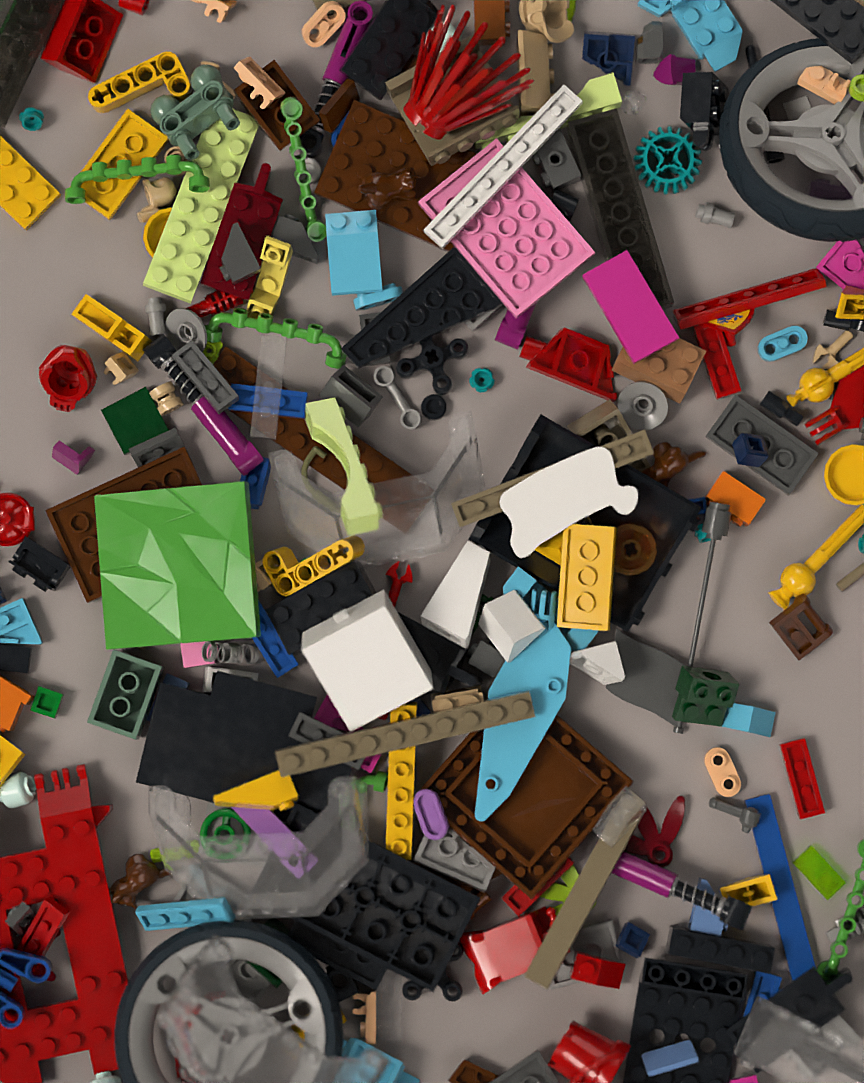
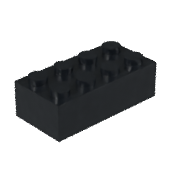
M353 560L265 610L288 655L297 656L302 653L303 632L377 592L361 562Z

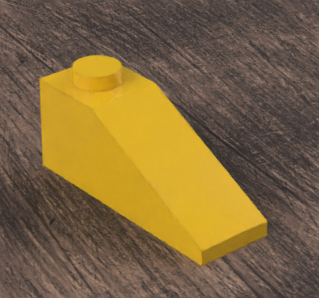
M276 771L213 796L215 806L264 810L279 808L280 811H284L295 806L294 802L298 801V795L290 775L281 777L280 771Z

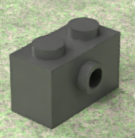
M559 130L532 156L535 165L540 164L543 173L540 176L546 188L550 187L552 193L556 189L561 190L581 180V173L562 131Z
M345 365L331 376L319 394L323 400L335 397L338 406L343 407L345 417L357 427L372 414L383 398L381 394Z

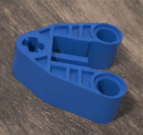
M11 948L0 949V964L35 983H41L49 977L52 964L47 957ZM36 963H41L46 967V973L38 976L33 972L32 966ZM0 968V986L10 992L18 978ZM0 990V1023L6 1028H15L24 1017V1008L19 1002ZM7 1009H15L19 1014V1018L15 1021L8 1020L5 1016Z

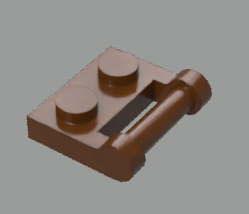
M806 594L797 596L793 604L769 622L798 660L805 657L833 633L830 625L824 623L810 605L811 601ZM802 611L816 628V632L813 635L809 633L797 617Z

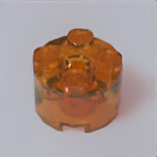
M634 522L620 524L616 529L614 569L618 573L628 576L646 571L653 564L657 553L656 542L651 531L643 525ZM630 542L635 543V549L638 551L636 554L632 552L631 555H627L624 545L626 543L630 545Z

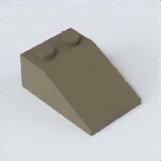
M610 399L567 425L569 431L597 447L632 434L621 412ZM646 457L628 463V465L640 472L651 467Z

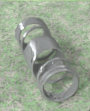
M207 641L204 643L201 652L203 659L207 662H213L218 657L219 662H238L240 664L245 657V661L248 664H255L259 658V649L255 644L240 645L227 642L221 644L220 642ZM210 644L211 646H210V648H209L208 658H207V648H208V645ZM216 644L221 645L219 650L217 649ZM242 646H247L245 649V653L243 651ZM252 646H253L254 649H255V659H254L253 662H252V660H253V651H252V648H251ZM221 647H222V660L219 659V652H220ZM240 648H241V650H242V660H241V662L238 661V660L240 659V655H241ZM250 649H251V653H252L251 661L249 660V650H250Z

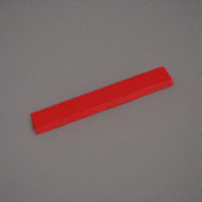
M815 268L672 310L673 317L681 330L825 288L826 281L821 272Z

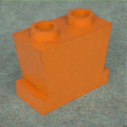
M1 674L0 731L4 733L6 730L14 731L24 705H30L35 696Z

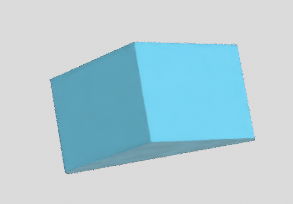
M734 703L733 708L727 707L722 727L771 737L776 712Z

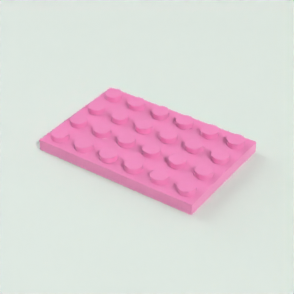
M496 138L418 201L419 206L433 220L504 146ZM522 167L450 241L516 319L595 255V251Z

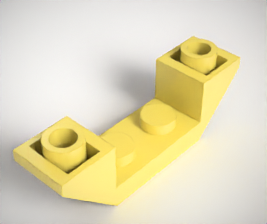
M266 236L260 259L263 260L261 272L246 309L248 310V317L258 319V314L267 313L273 316L292 258L293 250L291 244Z

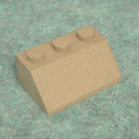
M518 30L516 46L517 53L521 54V57L517 60L518 72L524 68L531 69L528 74L518 79V85L529 79L534 80L532 84L528 85L530 88L519 93L520 116H533L555 94L550 93V84H554V68L549 69V59H553V44H548V39L545 35Z

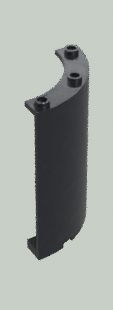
M540 414L501 484L597 446ZM626 464L615 468L618 485L623 487L633 486L637 489L638 500L634 510L624 515L618 513L613 506H607L573 524L617 527L610 622L628 632L633 624L638 626L644 617L645 612L641 610L661 576L666 577L673 564L669 561L689 530L694 532L701 520L697 517L701 506ZM504 511L477 522L468 540L483 546L487 551L516 568L520 567L533 578L559 592L561 566L536 550L527 557L519 558L510 543L512 523Z

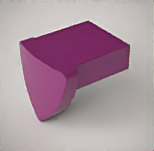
M669 54L659 63L653 76L663 84L682 85L683 73L696 72L695 59L676 57L674 54Z
M59 440L53 447L52 458L78 475L96 450L89 446L81 454H78Z

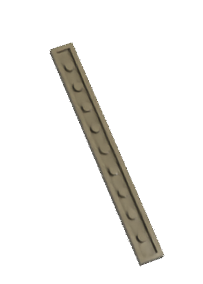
M527 690L275 750L280 775L285 777L533 718L535 713L530 691Z

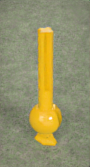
M864 347L828 370L822 368L808 369L801 376L799 381L800 388L795 391L794 395H787L788 403L794 407L799 400L804 401L807 399L814 403L826 401L834 390V383L864 365Z
M863 504L803 564L793 563L783 570L780 577L782 587L768 592L775 604L785 610L788 608L790 599L793 596L808 595L813 591L816 585L814 574L864 524Z

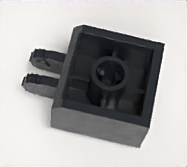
M713 72L683 73L680 119L693 130V143L705 152L709 149L711 150L714 136L719 135L721 115L729 96L728 87Z

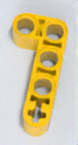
M166 51L92 87L88 93V99L95 111L107 113L164 84L170 95L177 98L179 102L189 97L193 90L178 57L174 53ZM167 61L175 62L173 69L169 71L162 69ZM150 72L152 73V78L149 81L143 82L140 80L143 73ZM123 83L130 85L129 90L125 93L117 91L118 87ZM179 83L186 84V89L183 92L176 93L174 91L175 85ZM112 89L115 98H112L109 90ZM98 96H103V103H100L98 101Z
M352 535L331 544L300 563L290 548L282 546L264 554L262 563L276 591L282 596H289L362 556L365 551V545L360 537ZM349 548V551L344 554L342 550ZM327 556L330 558L331 564H329ZM308 568L311 570L312 576L309 574Z

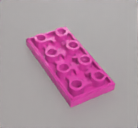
M627 250L582 275L633 364L679 339V336Z

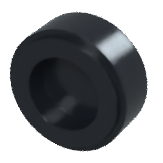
M436 394L426 396L421 403L422 414L429 420H439L446 412L445 400Z

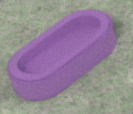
M423 789L417 792L413 798V806L424 835L431 840L443 838L448 833L449 822L438 794L431 789Z

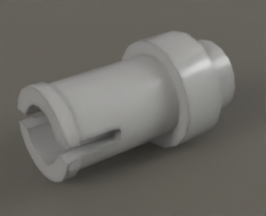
M706 202L705 205H698L695 217L700 218L702 223L708 224L712 222L731 228L735 212L715 208L714 204Z
M160 297L149 298L145 309L146 313L149 314L150 336L166 335L164 321L166 305L162 303V298Z

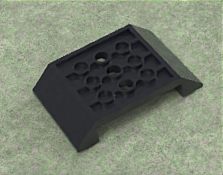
M645 957L638 982L629 1038L631 1048L626 1057L622 1083H728L734 1042L725 1030L738 1021L741 1000L744 1001L748 974ZM655 1029L661 1030L664 1034L663 1040L657 1044L652 1043L649 1039L651 1031ZM679 1034L688 1035L699 1061L657 1075L648 1076L642 1060V1054L675 1044V1038ZM705 1038L714 1040L715 1046L710 1052H704L700 1048L701 1041Z

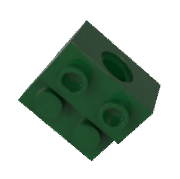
M682 666L675 687L679 694L672 714L673 719L680 722L722 727L727 707L733 708L740 684L729 672Z

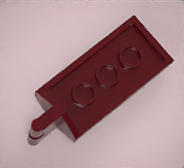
M268 163L261 165L255 186L234 183L200 285L249 301L258 273L233 285L231 280L225 281L219 267L223 266L221 259L232 225L237 222L259 266H261L262 259H260L265 238L266 236H271L283 202L282 198L265 191L271 173V166Z

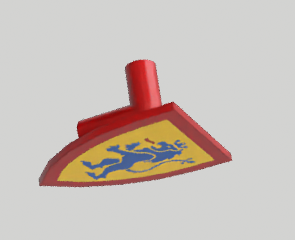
M755 308L699 325L723 331L726 345L732 347L736 345L735 335L751 322Z

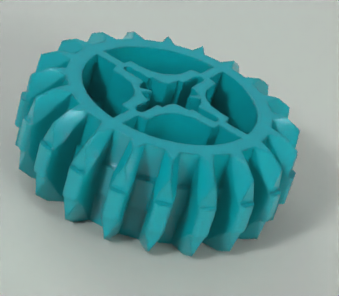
M668 126L667 133H664L662 127H658L657 136L653 131H649V139L642 137L640 140L643 146H636L635 151L641 155H635L633 161L640 163L634 167V170L637 172L643 171L638 176V179L643 180L647 178L645 187L648 188L651 184H654L653 192L655 193L658 192L659 187H662L664 195L668 194L669 188L672 189L674 194H677L678 185L681 189L686 190L688 187L686 181L693 184L695 178L692 175H699L700 170L695 166H701L702 164L701 159L695 158L701 155V150H693L696 147L693 141L688 142L691 134L687 133L684 137L680 136L682 133L681 128L677 129L676 134L672 133V126ZM662 142H671L675 144L670 149H664L661 146H656L657 144ZM682 149L688 159L687 170L682 167V163L678 160V155ZM649 151L654 154L653 157L658 163L653 172L647 161ZM674 153L671 162L672 165H670L669 163L668 165L665 164L662 167L664 160L663 156H665L666 158L667 156L671 157V155ZM665 172H671L674 175H680L679 177L674 179H664L659 177Z

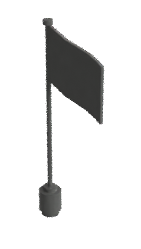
M710 502L709 508L706 507L702 532L707 533L706 538L711 539L688 661L689 667H693L716 540H721L722 536L728 535L732 512L729 511L730 505ZM617 628L614 641L617 644L625 678L621 682L607 684L606 689L623 701L655 713L674 725L673 732L683 734L682 722L675 721L672 714L679 694L675 687L681 667L686 665L661 650L633 640Z

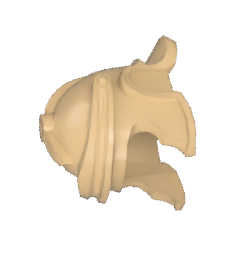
M520 0V18L527 31L545 35L549 41L554 43L568 40L574 32L572 22L567 20V8H569L570 0Z

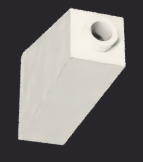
M467 541L421 614L423 626L466 649L470 643L491 562L490 552L483 546Z

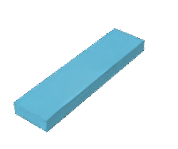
M225 897L141 905L135 911L145 931L193 927L205 922L227 921L230 923L236 917Z

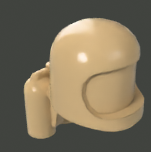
M162 177L150 182L148 179L142 180L149 205L137 213L140 223L147 222L153 214L160 210V207L167 206L175 201L177 189L171 179Z

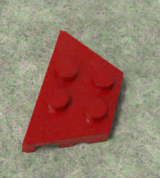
M568 328L560 329L526 366L530 370L607 401L610 399L614 402L617 399V393L613 392L611 378L614 377L612 371L613 367L610 364L611 354L609 345Z

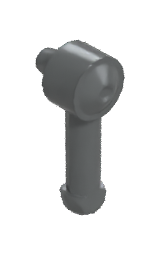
M714 797L709 801V807L739 818L742 824V832L749 833L751 828L758 826L761 813L753 807L740 808Z

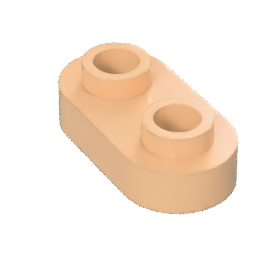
M328 1L305 23L302 28V37L307 45L320 47L335 33L345 21V11L338 2ZM330 10L335 11L332 16H327ZM318 29L317 33L310 34L311 30Z
M719 747L708 750L704 756V764L716 791L725 797L736 795L741 788V781L729 753ZM717 755L722 757L720 765H715L713 762L714 757ZM730 779L733 783L730 789L724 787V781Z

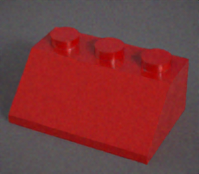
M65 0L40 59L61 71L95 83L124 14L101 0Z

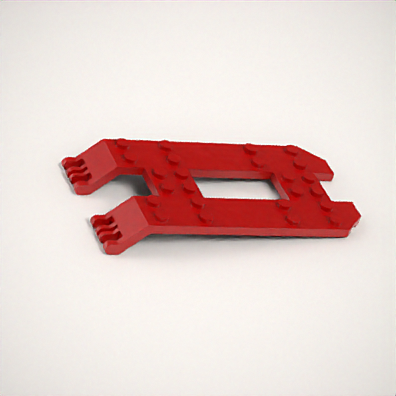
M85 764L77 765L76 767L80 784L71 786L69 769H62L65 788H61L58 771L53 770L51 778L52 782H54L55 790L46 791L44 774H34L39 815L46 847L0 857V949H15L11 927L5 922L8 918V909L19 906L22 901L26 905L43 902L48 897L57 899V902L69 911L63 923V930L78 998L28 1008L21 975L0 964V968L18 978L10 992L1 986L0 990L7 993L9 997L19 1002L24 1008V1017L17 1027L6 1028L0 1023V1081L3 1083H44L39 1064L40 1060L89 1050L94 1075L101 1072L118 1070L114 1047V1029L120 999L128 984V976L95 824ZM10 1008L5 1011V1016L8 1020L15 1021L19 1018V1014L15 1009Z

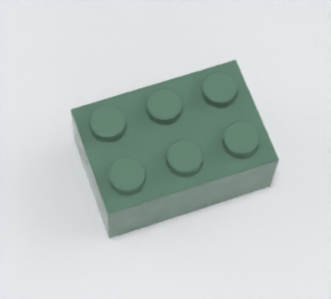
M113 649L87 723L134 740H139L165 667Z

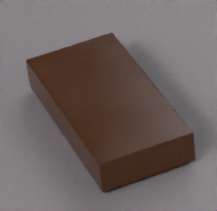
M346 79L319 111L325 131L332 133L349 112L353 101L360 100L353 80Z

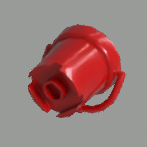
M573 1020L568 1027L567 1033L563 1035L550 1058L548 1066L569 1079V1083H611L627 1056L631 1045L620 1039L614 1041Z

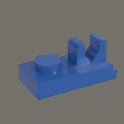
M263 457L264 461L245 476L241 474L240 482H249L251 509H259L263 503L273 463L270 458Z

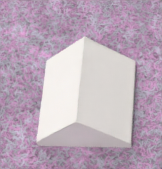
M516 590L484 604L478 623L508 663L546 629Z
M616 641L575 651L570 654L571 665L603 685L621 682L625 678Z

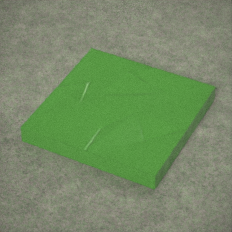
M249 482L94 495L106 650L261 637Z

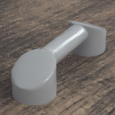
M387 366L378 367L374 372V380L378 385L387 388L402 412L400 417L402 426L409 430L418 428L422 421L421 414L411 409L395 383V372Z

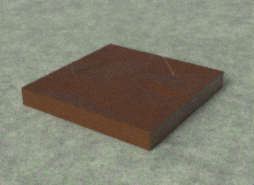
M558 715L552 721L510 796L485 821H478L475 818L484 729L470 732L419 790L431 789L435 791L442 803L449 827L531 900L634 783L629 776ZM489 780L487 782L488 789L495 788V781Z

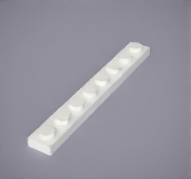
M563 85L424 229V233L443 249L582 105L583 101L567 86Z

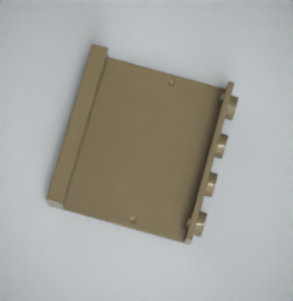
M473 35L460 41L461 46L456 56L454 57L450 67L448 68L445 76L447 75L451 67L454 65L462 51L465 49ZM479 41L470 53V55L472 53L478 54L477 60L473 63L470 69L483 56L482 52L480 51ZM488 62L481 69L490 67ZM416 66L385 82L389 96L431 166L445 163L450 159L451 155L458 151H467L473 146V143L480 139L486 140L492 137L495 131L502 127L507 128L514 125L516 120L520 118L518 105L514 106L509 99L493 108L495 109L505 104L512 105L505 110L449 131L441 140L434 139L423 133L426 127L420 123L415 126L403 110V107L410 98ZM497 77L488 85H486L482 90H480L477 94H475L474 97L478 96L479 94L487 90L489 87L499 81ZM504 89L501 90L500 92H498V93L495 94L494 96L490 97L489 99H487L486 101H484V102L481 103L480 105H482V104H484L485 102H487V101H489V100H491V99L497 97L498 95L504 93L505 90H504Z

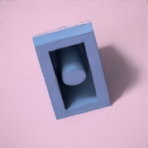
M699 877L697 888L703 891L706 889L707 893L714 895L715 893L707 880ZM698 905L692 907L688 925L690 930L721 937L722 931H727L728 925L719 921V917L715 914L712 915L711 911L707 909L702 910V907Z

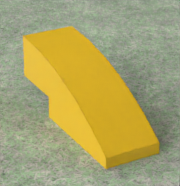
M85 294L71 314L137 362L144 354L143 349L153 342L145 334L87 294Z

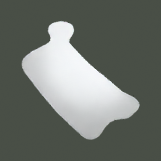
M595 447L544 468L511 487L502 494L500 506L512 523L511 546L519 558H524L530 555L540 544L560 533L568 526L607 506H613L620 514L627 515L631 513L637 504L638 492L633 486L623 487L618 485L610 452L604 447Z

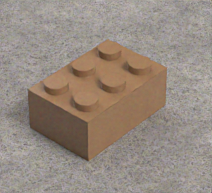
M679 338L670 345L633 364L626 350L622 347L612 371L634 382H650L662 389L667 398L680 404L706 351Z

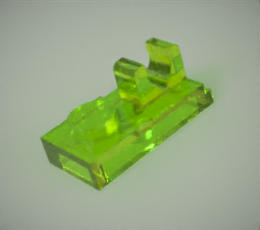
M809 845L792 861V864L827 901L846 884L812 845Z

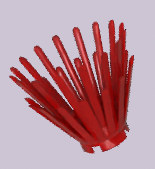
M442 4L440 11L438 10L433 30L430 29L428 31L427 38L424 32L422 34L410 98L403 107L406 116L415 126L420 123L426 127L423 133L438 140H441L449 131L512 106L511 104H505L493 109L495 106L530 88L528 85L534 82L533 79H529L480 105L528 74L531 70L530 68H524L507 80L498 81L474 97L475 94L521 57L520 53H514L495 70L491 67L481 69L506 42L505 37H500L470 69L478 58L477 53H472L471 55L470 53L487 30V22H483L445 76L461 46L459 38L471 16L470 11L464 13L453 36L448 38L437 61L455 12L454 4L450 6L444 23L442 22L445 6Z

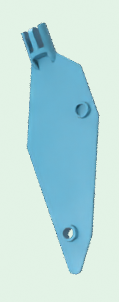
M532 589L530 609L546 629L510 663L504 662L488 691V700L529 690L535 717L484 729L475 818L478 821H485L510 796L566 699L571 646L554 623L558 591H552L549 615H546L548 590H542L539 614H536L538 590ZM491 779L496 783L494 789H488L487 782Z

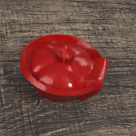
M1 493L0 546H14L21 543L25 536L28 537L31 531H35L34 507L30 506L23 497L17 494Z

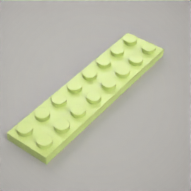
M235 109L233 111L240 121V125L236 129L228 130L222 120L219 119L201 133L196 145L200 154L192 162L198 164L203 170L204 176L209 178L210 189L202 193L190 191L189 178L194 175L192 172L186 171L143 282L145 287L190 304L211 253L234 183H237L259 128V125L251 115Z

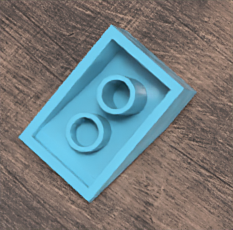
M376 210L325 214L332 296L383 292Z

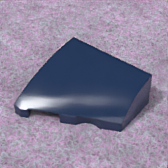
M585 31L582 59L591 65L597 66L606 74L614 73L616 79L623 82L626 86H631L636 35Z

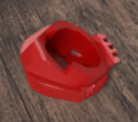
M68 345L55 347L39 367V379L42 388L50 395V405L56 408V410L64 412L72 411L78 400L86 398L92 392L98 377L87 351Z

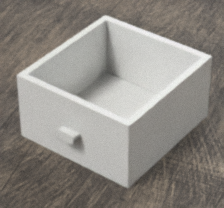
M385 590L334 614L331 618L302 633V652L350 732L433 689L431 669Z

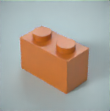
M725 471L720 473L705 496V499L708 501V507L710 502L730 505L729 511L732 512L730 521L739 527L742 524L748 526L766 500Z

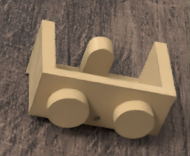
M481 685L450 690L446 694L440 692L430 694L433 713L484 701Z

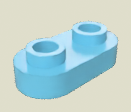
M396 283L382 286L383 292L359 293L357 298L353 300L355 310H366L391 303L403 293V289L401 286L396 287Z
M790 326L764 337L759 342L758 354L764 361L773 362L796 353L805 347L808 340L807 333L799 326ZM790 336H796L798 342L796 344H792L789 341ZM772 345L774 347V353H768L766 351V346Z

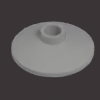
M178 308L168 315L165 323L166 336L176 351L190 341H193L203 352L207 344V332L200 317L186 308Z
M637 381L629 384L622 390L618 398L617 407L629 426L639 430H649L660 425L666 418L668 400L665 393L658 386L646 381ZM645 399L649 404L644 406L640 403V400Z

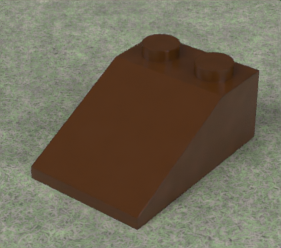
M273 60L262 69L286 92L282 97L274 100L269 107L261 109L260 105L264 102V98L259 94L257 98L252 99L250 94L255 88L250 84L243 82L234 89V93L249 115L252 116L277 149L281 151L291 144L290 136L284 129L286 118L280 109L284 99L293 97L302 105V114L297 118L302 128L300 136L319 123L320 119L277 62ZM291 125L289 131H294L296 125Z

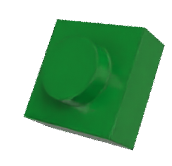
M38 686L30 711L56 719L64 694Z

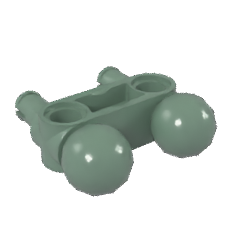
M203 64L196 67L190 79L191 86L195 92L181 103L171 95H161L153 101L150 109L151 117L160 125V130L168 137L173 146H179L188 161L196 159L200 154L192 139L217 120L221 119L225 127L230 131L240 125V121L232 109L234 98L223 85L220 71L212 65Z

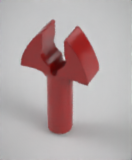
M400 561L393 564L385 574L386 576H391L393 581L388 597L394 607L396 606L402 585L406 582L411 584L413 582L409 564L407 565L405 575L398 579L396 570Z

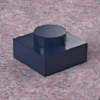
M627 922L624 924L615 946L637 959L641 957L650 934Z

